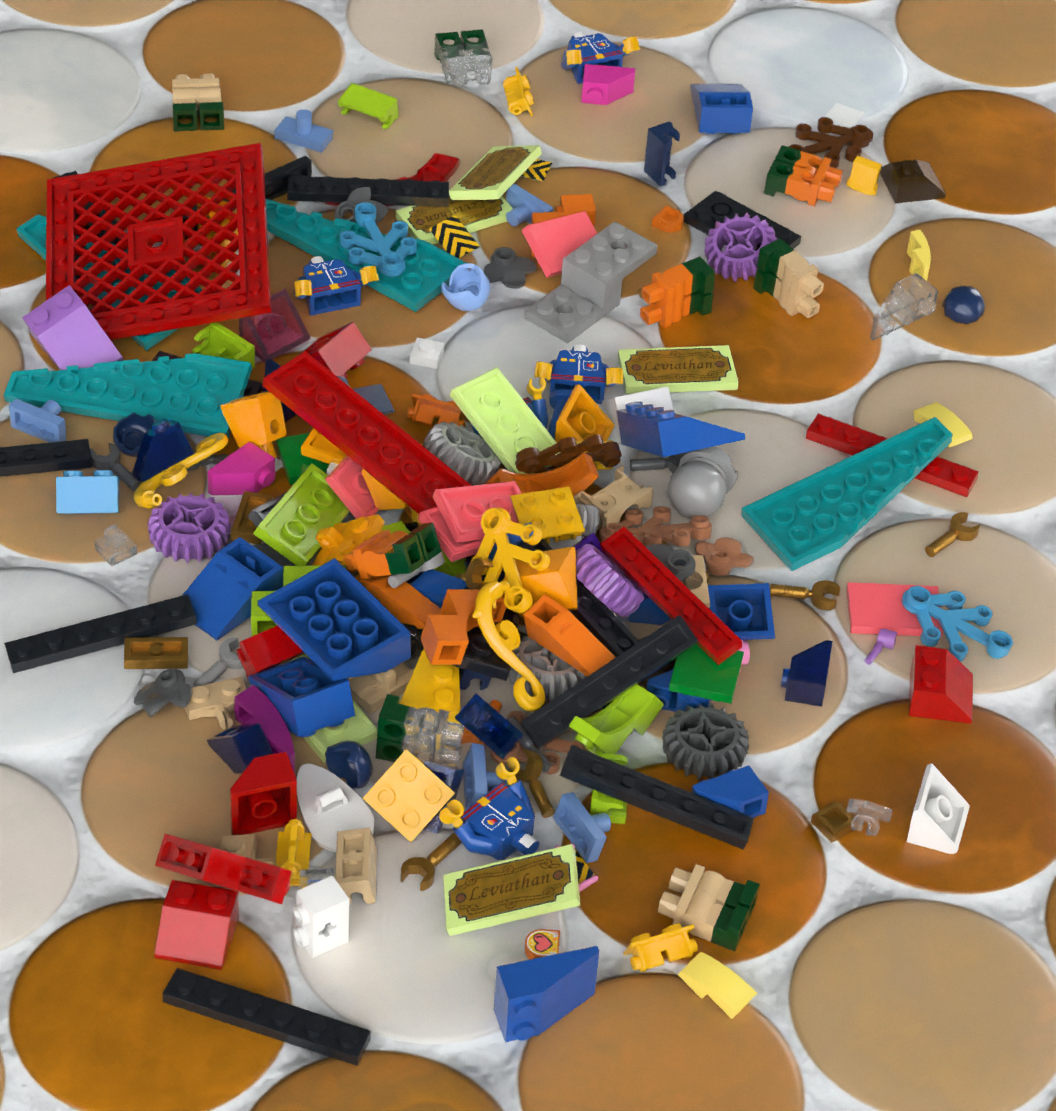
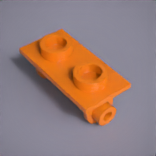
M412 393L414 407H410L407 417L412 419V422L432 427L434 419L439 418L437 424L441 422L449 424L452 422L457 426L463 425L464 428L466 422L469 423L468 418L454 401L444 402L437 400L429 394L417 395Z

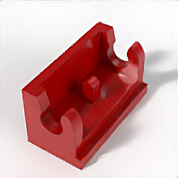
M278 625L242 640L239 643L241 648L236 650L248 680V676L276 667L305 654Z

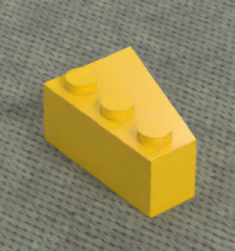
M424 648L400 701V704L409 706L407 738H454L455 733L460 729L459 668L453 665H431Z

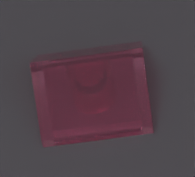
M286 288L271 295L272 313L239 318V336L255 346V356L264 363L311 339Z

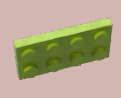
M312 463L253 533L296 566H306L321 548L315 538L320 529L334 527L335 524L341 523L350 513L325 481L328 475Z

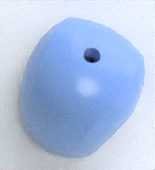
M465 263L459 265L452 272L449 286L442 282L441 290L453 307L461 311H474L487 301L491 286L488 277L479 266Z

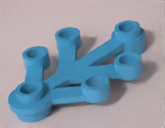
M368 202L357 204L355 206V220L358 225L365 227L371 239L356 235L353 231H343L340 234V245L344 248H351L348 252V261L353 265H360L366 262L378 266L382 274L390 277L402 274L406 267L405 257L415 254L417 251L416 239L406 237L408 235V224L404 221H395L392 224V229L383 238L375 223V205ZM398 238H403L401 246L397 251L391 252L390 249ZM362 248L377 252L380 256L367 253Z
M913 586L904 592L902 604L906 610L916 614L923 630L920 640L924 645L934 647L938 644L941 637L940 630L933 625L930 617L932 616L940 622L950 645L948 651L960 662L965 659L968 647L962 642L958 631L986 646L987 653L993 658L1000 659L1008 655L1013 645V639L1008 633L996 630L989 635L965 622L973 621L979 626L988 625L993 613L987 606L979 605L976 608L962 609L966 598L959 591L931 595L924 587ZM946 605L950 610H943L938 606Z

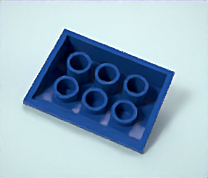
M641 401L625 404L626 409L616 410L621 444L660 457L745 440L744 433L675 414L674 410L664 411L663 407L653 408V404L643 405Z
M336 559L325 563L257 601L258 606L332 681L387 672L411 658L410 631Z

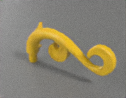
M217 433L203 439L195 447L196 453L178 460L151 475L136 488L133 497L135 503L142 508L149 509L160 505L162 497L160 494H155V490L162 484L164 486H171L181 481L188 474V468L223 449L228 444L227 435L225 433Z
M505 580L501 582L491 581L478 592L472 617L477 618L479 628L494 652L523 676L518 678L513 686V695L517 704L525 711H537L544 705L545 690L531 670L512 652L520 644L518 629L508 620L501 621L496 626L493 621L492 608H496V600L500 599L507 592L510 584ZM526 680L530 683L533 697L525 689Z

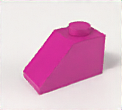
M585 64L581 103L608 105L633 93L635 68Z
M251 442L246 443L208 470V493L211 495H243L244 491L258 493L263 488L270 486L275 480V458Z

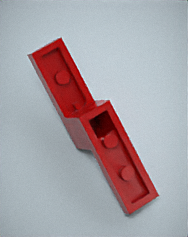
M166 833L164 834L155 863L157 867L279 904L283 903L284 896L289 891L292 873L288 869Z

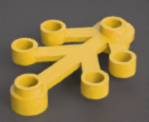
M490 508L482 515L481 527L485 532V536L471 562L479 558L493 564L494 567H486L482 574H486L484 581H482L484 585L491 581H498L501 571L504 569L507 582L510 584V588L504 596L505 606L515 613L527 612L532 607L533 599L531 593L523 588L515 559L529 563L537 571H544L550 564V557L541 550L531 551L510 544L507 533L520 536L529 545H536L542 538V531L533 524L522 525L511 521L510 514L503 508ZM534 531L532 537L529 538L530 533ZM496 542L497 551L491 561L488 556ZM542 557L540 563L537 564L538 559Z

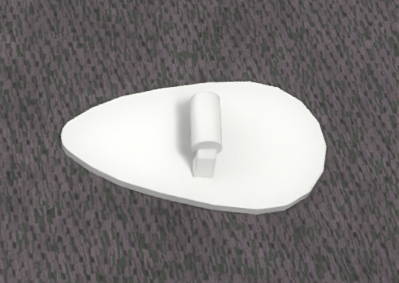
M307 763L299 768L296 778L299 807L308 832L312 833L311 838L320 847L336 852L337 831L370 828L373 835L375 820L372 811L353 789L335 774L322 767Z

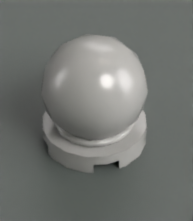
M713 446L685 452L681 457L679 468L671 475L667 493L672 506L681 516L688 518L699 515L709 517L723 505L725 494L732 489L738 472L734 471L730 464L732 461L731 457L723 450Z

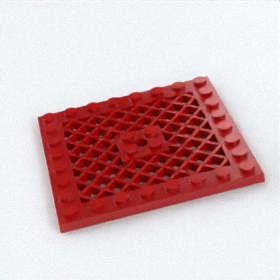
M261 143L47 179L46 301L70 285L86 307L89 304L94 305L90 312L110 340L272 313L264 157ZM223 179L227 180L228 182L223 187L218 185ZM196 184L201 185L196 191L191 190ZM169 188L173 189L174 191L169 196L164 194ZM210 191L214 192L215 194L210 199L205 197ZM142 193L147 194L141 201L137 199ZM183 196L187 197V199L182 204L177 202ZM116 197L120 199L115 205L110 204ZM224 199L229 201L223 207L218 205ZM156 200L161 202L156 208L151 207ZM89 202L93 203V205L89 209L86 210L83 208ZM197 203L202 205L196 212L192 210ZM129 205L134 207L128 213L124 211ZM170 208L175 210L169 216L164 214ZM102 210L107 211L101 218L96 216ZM211 211H213V212L216 213V214H215L212 218H210V219H208V218L205 217V216H207ZM144 212L147 216L142 221L137 219ZM184 215L188 217V219L185 222L183 220ZM116 217L121 219L115 225L110 224ZM224 219L229 220L230 222L224 227L219 225ZM89 222L93 223L88 230L83 228ZM198 223L203 225L197 232L192 230ZM237 228H238V235L235 234V233H233ZM103 229L107 231L101 238L97 236ZM212 231L217 233L211 240L206 237ZM116 237L121 239L115 246L110 244ZM226 239L230 240L231 242L225 248L220 245ZM89 242L93 243V245L88 250H85L83 248ZM162 242L161 245L152 247L154 243ZM198 244L203 245L198 252L193 250ZM238 249H239V255H237V254L234 253V252H235L236 250H238ZM102 250L107 251L102 258L97 257ZM212 252L217 253L212 260L207 258ZM116 258L121 259L115 266L111 265ZM227 259L230 260L231 263L226 268L221 266ZM89 262L93 263L94 265L88 271L83 269ZM199 264L203 265L204 267L198 273L193 271ZM127 268L130 269L129 274L124 272ZM171 269L177 271L171 277L166 276ZM103 270L108 272L101 279L97 277ZM238 270L240 271V276L235 274ZM213 272L219 274L212 281L208 279ZM143 274L149 275L143 282L138 280ZM185 277L191 279L185 285L180 284ZM117 278L122 280L115 287L110 285ZM227 280L233 282L227 289L222 287ZM158 281L163 283L157 290L152 288ZM89 283L94 285L88 291L83 290ZM199 285L204 286L205 288L199 294L194 292ZM131 286L136 288L129 295L124 293ZM172 290L177 291L171 299L166 296ZM103 291L107 292L108 294L101 300L97 298ZM145 294L150 296L144 303L138 301ZM117 299L121 300L122 302L117 307L111 306Z

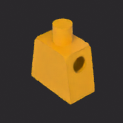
M267 391L240 397L220 405L239 448L251 442L272 457H277L273 441L284 437L287 433L281 401Z

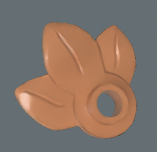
M723 537L717 539L715 544L705 541H699L696 544V554L703 555L706 570L713 575H728L733 567L745 568L754 561L753 556L741 553V543L733 538Z

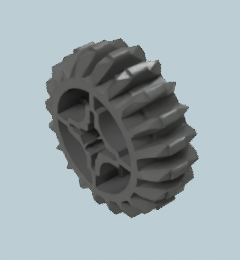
M699 703L695 709L687 705L684 711L677 710L674 717H669L665 730H663L662 748L664 749L663 753L666 754L667 762L674 763L675 771L684 769L686 777L691 774L696 775L698 781L702 776L712 779L716 775L720 776L730 770H737L738 767H742L746 754H748L749 736L748 730H745L744 721L737 720L736 713L727 714L725 707L720 710L715 709L713 703L709 708L703 707Z

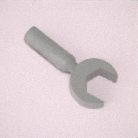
M442 552L428 562H425V564L412 573L391 575L388 578L389 585L396 588L419 574V572L439 567L445 562Z
M238 638L227 639L220 645V661H217L194 682V687L213 683L226 671V668H243L237 653L231 652L238 647Z

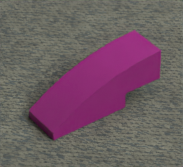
M252 685L234 697L235 720L246 728L247 744L262 756L287 752L295 774V752L287 725L268 697L255 685Z

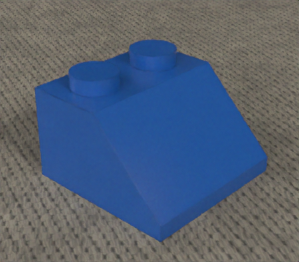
M769 583L707 585L710 599L709 609L740 639H775Z

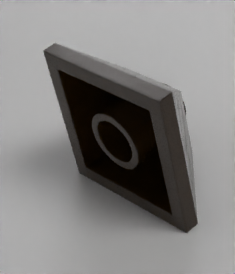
M904 160L901 162H891L881 167L880 175L895 204L943 199L946 196L929 162Z

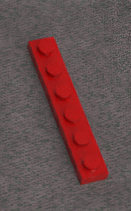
M819 413L806 433V439L852 456L888 439ZM937 456L915 479L967 497L977 481L979 471Z
M623 526L600 543L601 550L672 620L681 615L698 639L697 645L716 664H721L743 647L741 639L627 528Z

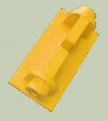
M515 67L516 75L507 77L503 82L508 109L514 115H519L521 112L528 110L530 116H533L531 105L535 103L529 90L531 89L526 74L521 76L518 67Z
M297 819L290 820L285 825L284 832L278 831L276 862L278 867L292 871L290 886L307 887L312 833H305L304 826Z
M674 924L664 928L662 934L653 937L650 936V933L638 935L630 940L631 944L623 954L624 956L633 954V957H630L631 967L634 971L639 969L641 972L664 965L665 962L661 954L664 951L669 963L692 957L693 953L698 951L695 939H689L688 937L694 925L682 928L681 924Z

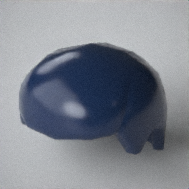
M961 285L952 288L948 292L942 307H944L946 317H950L957 323L969 324L983 316L985 303L977 289L972 286Z
M134 412L127 418L121 419L113 428L114 444L123 454L139 457L146 455L152 451L158 441V424L150 414L144 417Z
M346 740L327 747L325 759L331 773L339 778L346 779L347 785L350 788H362L368 784L373 766L368 752L360 743Z

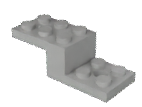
M613 222L563 258L561 285L526 309L525 319L568 344L620 305L622 279L656 255L658 245L623 225Z

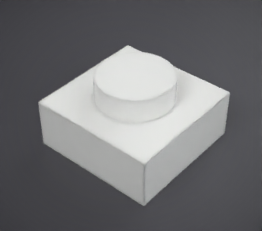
M417 338L410 354V364L437 369L444 353V343Z

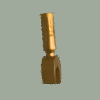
M956 513L951 518L949 531L925 548L926 554L929 557H934L956 539L960 541L974 540L978 536L980 524L972 528L961 525L967 522L968 513Z
M477 558L469 564L466 573L453 577L464 580L470 589L480 590L484 586L481 577L486 567L494 566L489 561Z
M827 580L816 582L812 590L806 587L771 584L770 596L797 599L810 597L811 603L821 610H833L836 606L837 600L824 597L825 594L839 596L840 586Z
M522 749L528 757L525 769H519L515 776L517 780L521 779L522 782L529 783V789L542 817L549 818L554 815L555 811L541 781L537 780L543 768L541 756L535 751Z
M455 833L451 834L428 855L427 859L413 857L406 860L401 867V882L403 883L408 874H421L423 880L420 883V891L430 888L434 882V866L442 862L462 843Z

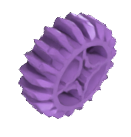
M736 213L733 219L725 216L724 223L716 222L715 229H709V237L705 238L704 252L708 265L713 268L716 275L722 273V277L725 280L732 276L735 282L739 277H743L747 282L748 276L755 277L760 248L777 240V238L775 237L774 229L769 227L766 220L760 221L758 215L750 218L748 213L744 217H739ZM761 242L762 244L757 251H755V249L757 248L756 245ZM725 244H728V245L725 247L726 250H724L723 252H721V249L723 248V246H724Z
M192 492L189 496H182L179 493L177 498L167 496L166 502H162L157 508L152 509L148 522L149 539L151 544H154L156 552H162L164 558L172 556L175 562L179 559H185L188 564L190 559H196L198 562L201 561L202 557L211 559L213 553H217L221 550L222 546L227 545L230 533L229 515L224 510L222 503H216L214 497L206 499L203 493L199 496H193Z
M585 544L575 552L577 579L602 603L622 617H628L640 607V603L644 600L643 592L610 558L591 544Z

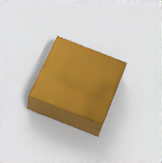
M837 801L812 814L811 823L831 843L857 829L858 821Z

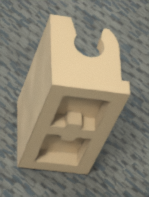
M362 828L337 831L335 880L348 896L349 904L352 903L351 893L354 892L361 893L363 895L362 899L366 904L376 903L377 848L371 829Z

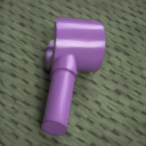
M881 629L874 648L864 660L865 663L871 665L883 647L893 650L897 632Z

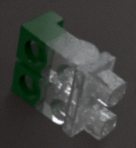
M483 29L461 31L460 37L458 32L435 34L434 54L436 59L440 60L446 83H453L455 87H464L468 81H477L480 85L490 84L493 58L490 54ZM475 37L478 38V42H470L467 39ZM453 40L454 44L447 45L443 41Z
M387 694L378 717L375 758L395 762L407 749L421 760L431 772L438 773L441 764L457 768L462 754V746L460 744L465 725L448 721L449 711L440 709L438 713L431 708L424 707L418 709L399 704L400 697Z

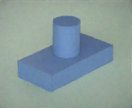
M302 109L296 112V119L286 116L275 129V139L322 153L333 139V130L312 124V113L309 110Z
M512 184L507 190L506 201L513 209L507 212L506 218L508 223L514 227L524 221L531 224L532 213L553 212L554 208L516 184Z
M15 399L9 405L12 428L48 443L66 441L65 419L58 416L61 413V408L57 402L48 400L41 408Z
M472 743L462 763L465 810L501 782L507 785V780L500 779L496 772L486 771L484 745Z
M573 792L562 794L553 819L570 842L575 845L576 850L586 863L597 861L607 838L604 832H608L611 828L610 817L605 812L590 815Z

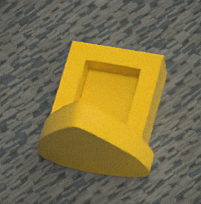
M857 155L846 185L856 191L868 195H876L882 164Z

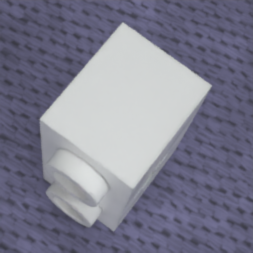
M330 876L296 891V907L293 908L296 928L293 929V934L299 947H305L310 956L314 958L348 943L349 898L335 878Z

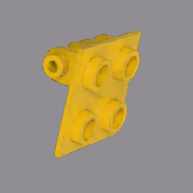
M570 487L510 495L519 524L525 525L531 522L542 531L541 539H544L548 544L551 537L554 543H557L559 540H576L577 536H581L585 532Z
M406 749L362 799L407 840L412 842L451 799L455 792L431 772L421 760Z

